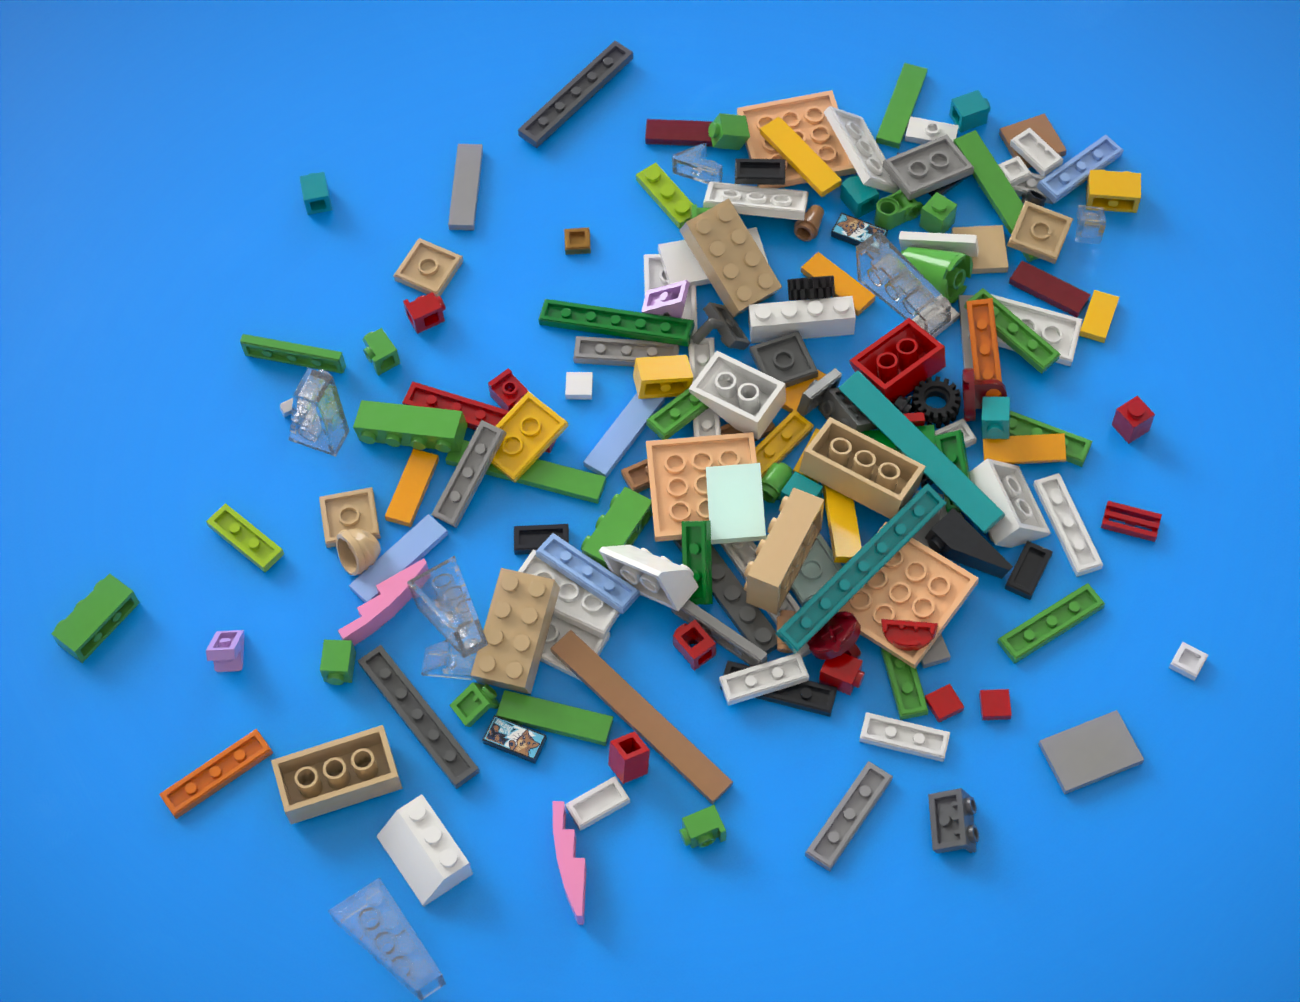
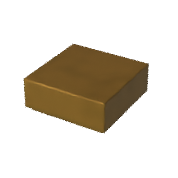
M589 227L564 229L566 255L591 253Z

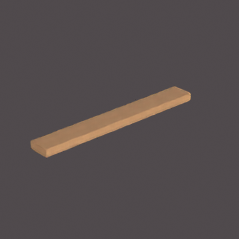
M572 630L551 647V652L712 805L733 785V781Z

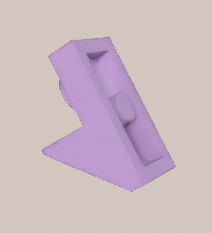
M684 280L647 290L641 312L655 315L668 312L672 317L682 318L690 282Z
M244 630L216 631L206 649L207 661H214V670L216 672L242 670Z

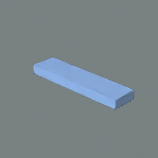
M1104 135L1039 181L1037 188L1055 204L1087 181L1090 170H1102L1119 158L1124 150L1111 138Z
M636 393L584 460V467L607 478L647 426L646 420L664 404L665 397L638 399Z
M428 514L376 560L373 565L349 585L350 590L364 603L377 597L379 594L376 585L420 561L448 535L447 530Z
M554 533L536 550V557L621 614H624L640 596V590Z

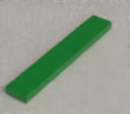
M545 299L538 319L539 324L544 326L689 347L695 326L694 320L550 299Z

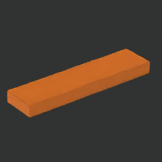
M993 298L966 301L975 380L994 379L1002 382ZM990 389L987 391L986 396L998 397L1001 392L997 389Z
M255 729L159 795L175 819H177L272 755L273 751L259 731Z

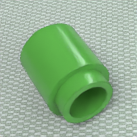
M782 462L772 463L762 477L763 500L774 503L776 500L781 499V491L793 475V470L790 466Z

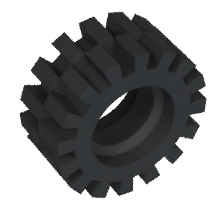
M834 276L787 280L790 301L835 297Z
M936 376L935 381L928 377L926 383L922 380L919 382V386H916L912 398V405L914 407L912 412L924 413L925 421L928 422L927 425H932L933 423L936 424V428H941L942 423L947 426L950 424V420L954 422L956 415L959 413L961 403L959 389L955 390L956 385L954 383L950 386L948 385L949 379L945 378L941 382L938 376ZM933 396L940 397L946 401V405L943 408H932L927 405L926 399Z

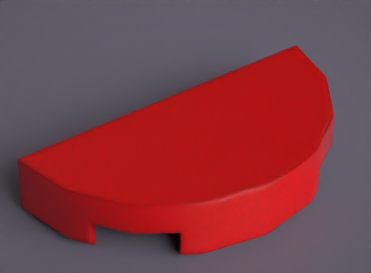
M881 619L882 631L887 641L894 647L905 651L919 650L929 645L935 638L938 630V623Z

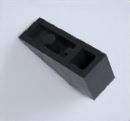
M954 508L936 523L925 536L929 547L935 552L940 553L943 557L1002 579L1013 567Z

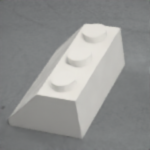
M987 458L970 471L971 481L1005 514L988 532L989 538L995 545L1013 548L1025 544L1027 541H1035L1051 534L1019 466Z
M632 545L602 547L599 550L612 573L640 590V595L676 611L682 608L698 588L693 578L694 573L689 567L684 564L677 565L672 563L665 556L658 557L653 555L645 548L639 549Z
M423 794L398 809L377 835L378 840L423 907L473 874L470 863Z

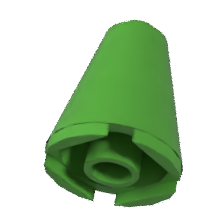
M908 247L900 253L898 258L901 271L941 300L943 299L944 302H956L959 299V295H962L967 286L963 285L966 277L971 278L972 258L961 252Z

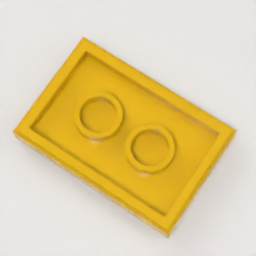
M528 391L496 425V427L504 430L507 434L491 464L516 483L569 426L568 422Z

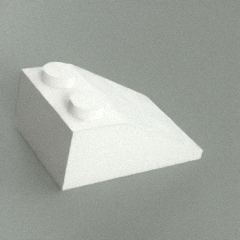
M719 351L715 352L689 388V392L731 426L743 433L753 432L754 438L757 440L760 439L786 402L785 383Z

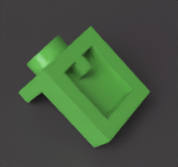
M472 682L450 704V707L465 726L471 727L490 708L497 709L500 703L496 699L497 693L490 685Z

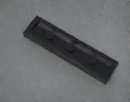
M727 661L724 675L752 666ZM806 681L755 698L830 717L837 694V687Z

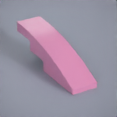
M425 559L416 562L376 585L379 595L357 607L360 618L338 630L341 640H352L355 646L394 617L429 577L430 573Z
M553 801V835L558 867L566 897L578 925H584L585 858H575V829H565L566 808L564 801Z

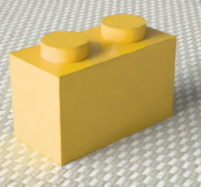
M1090 170L1086 184V209L1137 213L1141 200V173Z
M688 356L636 358L633 379L638 399L677 397L687 390L693 382V374Z

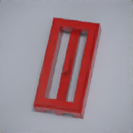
M1107 501L1101 528L1155 542L1162 514ZM1109 518L1125 522V524L1109 521ZM1136 525H1137V526L1149 528V529H1152V531H1148V530L1136 528V527H1133V526H1136Z

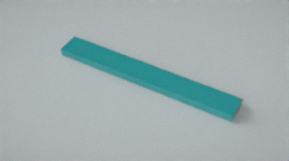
M857 370L839 387L840 392L905 456L926 466L923 474L984 534L1005 516L1004 512L862 373Z
M927 483L775 634L794 653H797L947 502Z

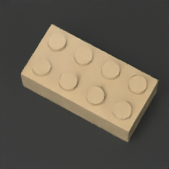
M729 198L685 222L679 230L733 318L748 310L749 305L759 304L782 288V285Z
M829 417L804 450L799 472L891 519L910 501L915 491L919 488L926 466Z
M793 488L789 497L784 496L779 507L780 514L778 518L773 517L769 524L768 537L766 540L761 539L756 550L757 557L755 561H750L744 573V577H747L744 585V591H747L746 603L775 615L778 614L822 529L824 499Z
M501 568L471 672V676L477 682L531 695L560 587L554 579Z
M383 725L271 760L284 811L291 824L403 789Z

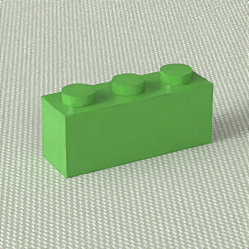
M624 487L620 494H615L606 515L602 514L599 517L593 534L591 536L588 535L581 545L582 553L610 571L599 550L607 546L633 545L653 515L651 499L627 487Z
M109 573L104 579L97 582L93 591L85 599L76 604L74 610L66 619L61 620L56 625L51 635L60 647L83 663L140 602L133 590Z

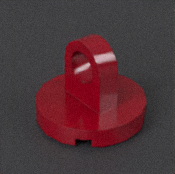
M964 368L962 370L964 420L971 422L976 420L975 409H982L983 397H987V391L990 389L999 390L1001 394L998 397H1007L1005 385L999 380H974L973 368Z
M847 611L837 612L807 642L809 649L815 658L821 660L833 659L843 653L859 659L861 651L855 642L861 633V625L852 613Z

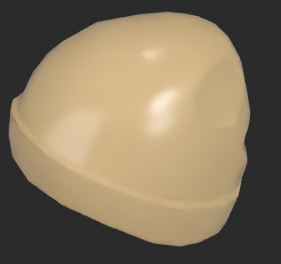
M361 529L342 530L336 537V548L340 562L345 571L350 575L362 574L364 570H367L369 566L375 563L380 554L381 547L379 541L367 531Z

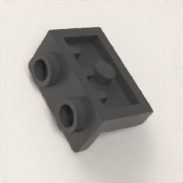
M839 387L827 390L821 404L818 406V410L826 420L831 417L858 432L877 429L840 392Z
M962 788L928 794L933 851L937 854L966 849L970 853L976 852V842L979 841V833L976 825H974L973 814H976L974 798Z

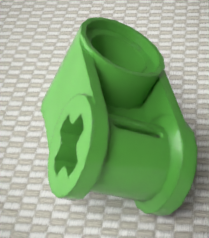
M898 190L878 200L874 224L891 230L902 223L917 218L921 214V209L924 205L921 202H917L915 198L908 200L904 193Z

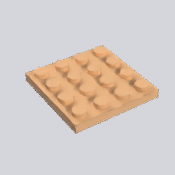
M833 90L737 108V115L746 116L750 138L745 144L750 159H784L760 135L761 127L780 116L839 177L856 174L854 166L824 114V111L829 106L838 109ZM785 160V185L757 184L759 188H782L807 182Z
M753 432L646 441L655 542L682 540L681 521H709L706 467L757 463Z
M911 538L838 612L847 611L852 613L861 625L860 635L915 669L976 587L979 578L914 538ZM881 619L938 623V630L935 638L929 645L919 650L905 651L894 647L887 641L882 631Z

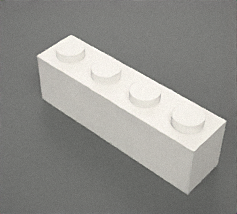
M853 296L749 305L748 323L751 343H763L795 331H799L802 339L854 335L856 315Z

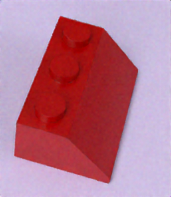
M910 318L849 360L855 372L858 370L893 405L899 396L905 397L916 386H919L920 381L923 380L925 382L928 377L934 376L946 367L945 346Z

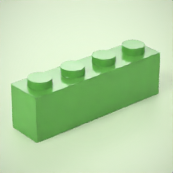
M361 400L353 428L359 440L367 444L384 443L393 447L401 445L410 446L418 450L428 448L448 453L450 451L460 452L468 424L462 411Z

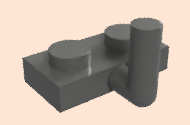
M709 302L703 309L709 317L708 320L691 337V340L698 345L713 329H717L722 336L721 341L728 348L745 350L750 345V341L725 305Z

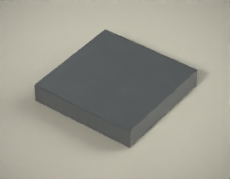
M799 331L750 347V354L758 371L785 383L786 388L818 377V370Z

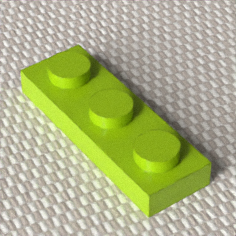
M657 163L636 174V181L679 229L682 228L685 222L691 220V207L694 204Z
M226 503L206 521L209 528L264 572H267L284 555L281 547Z

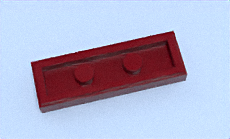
M647 119L645 144L713 147L708 133L709 125L713 121Z
M1023 260L1009 279V284L1078 318L1091 294Z

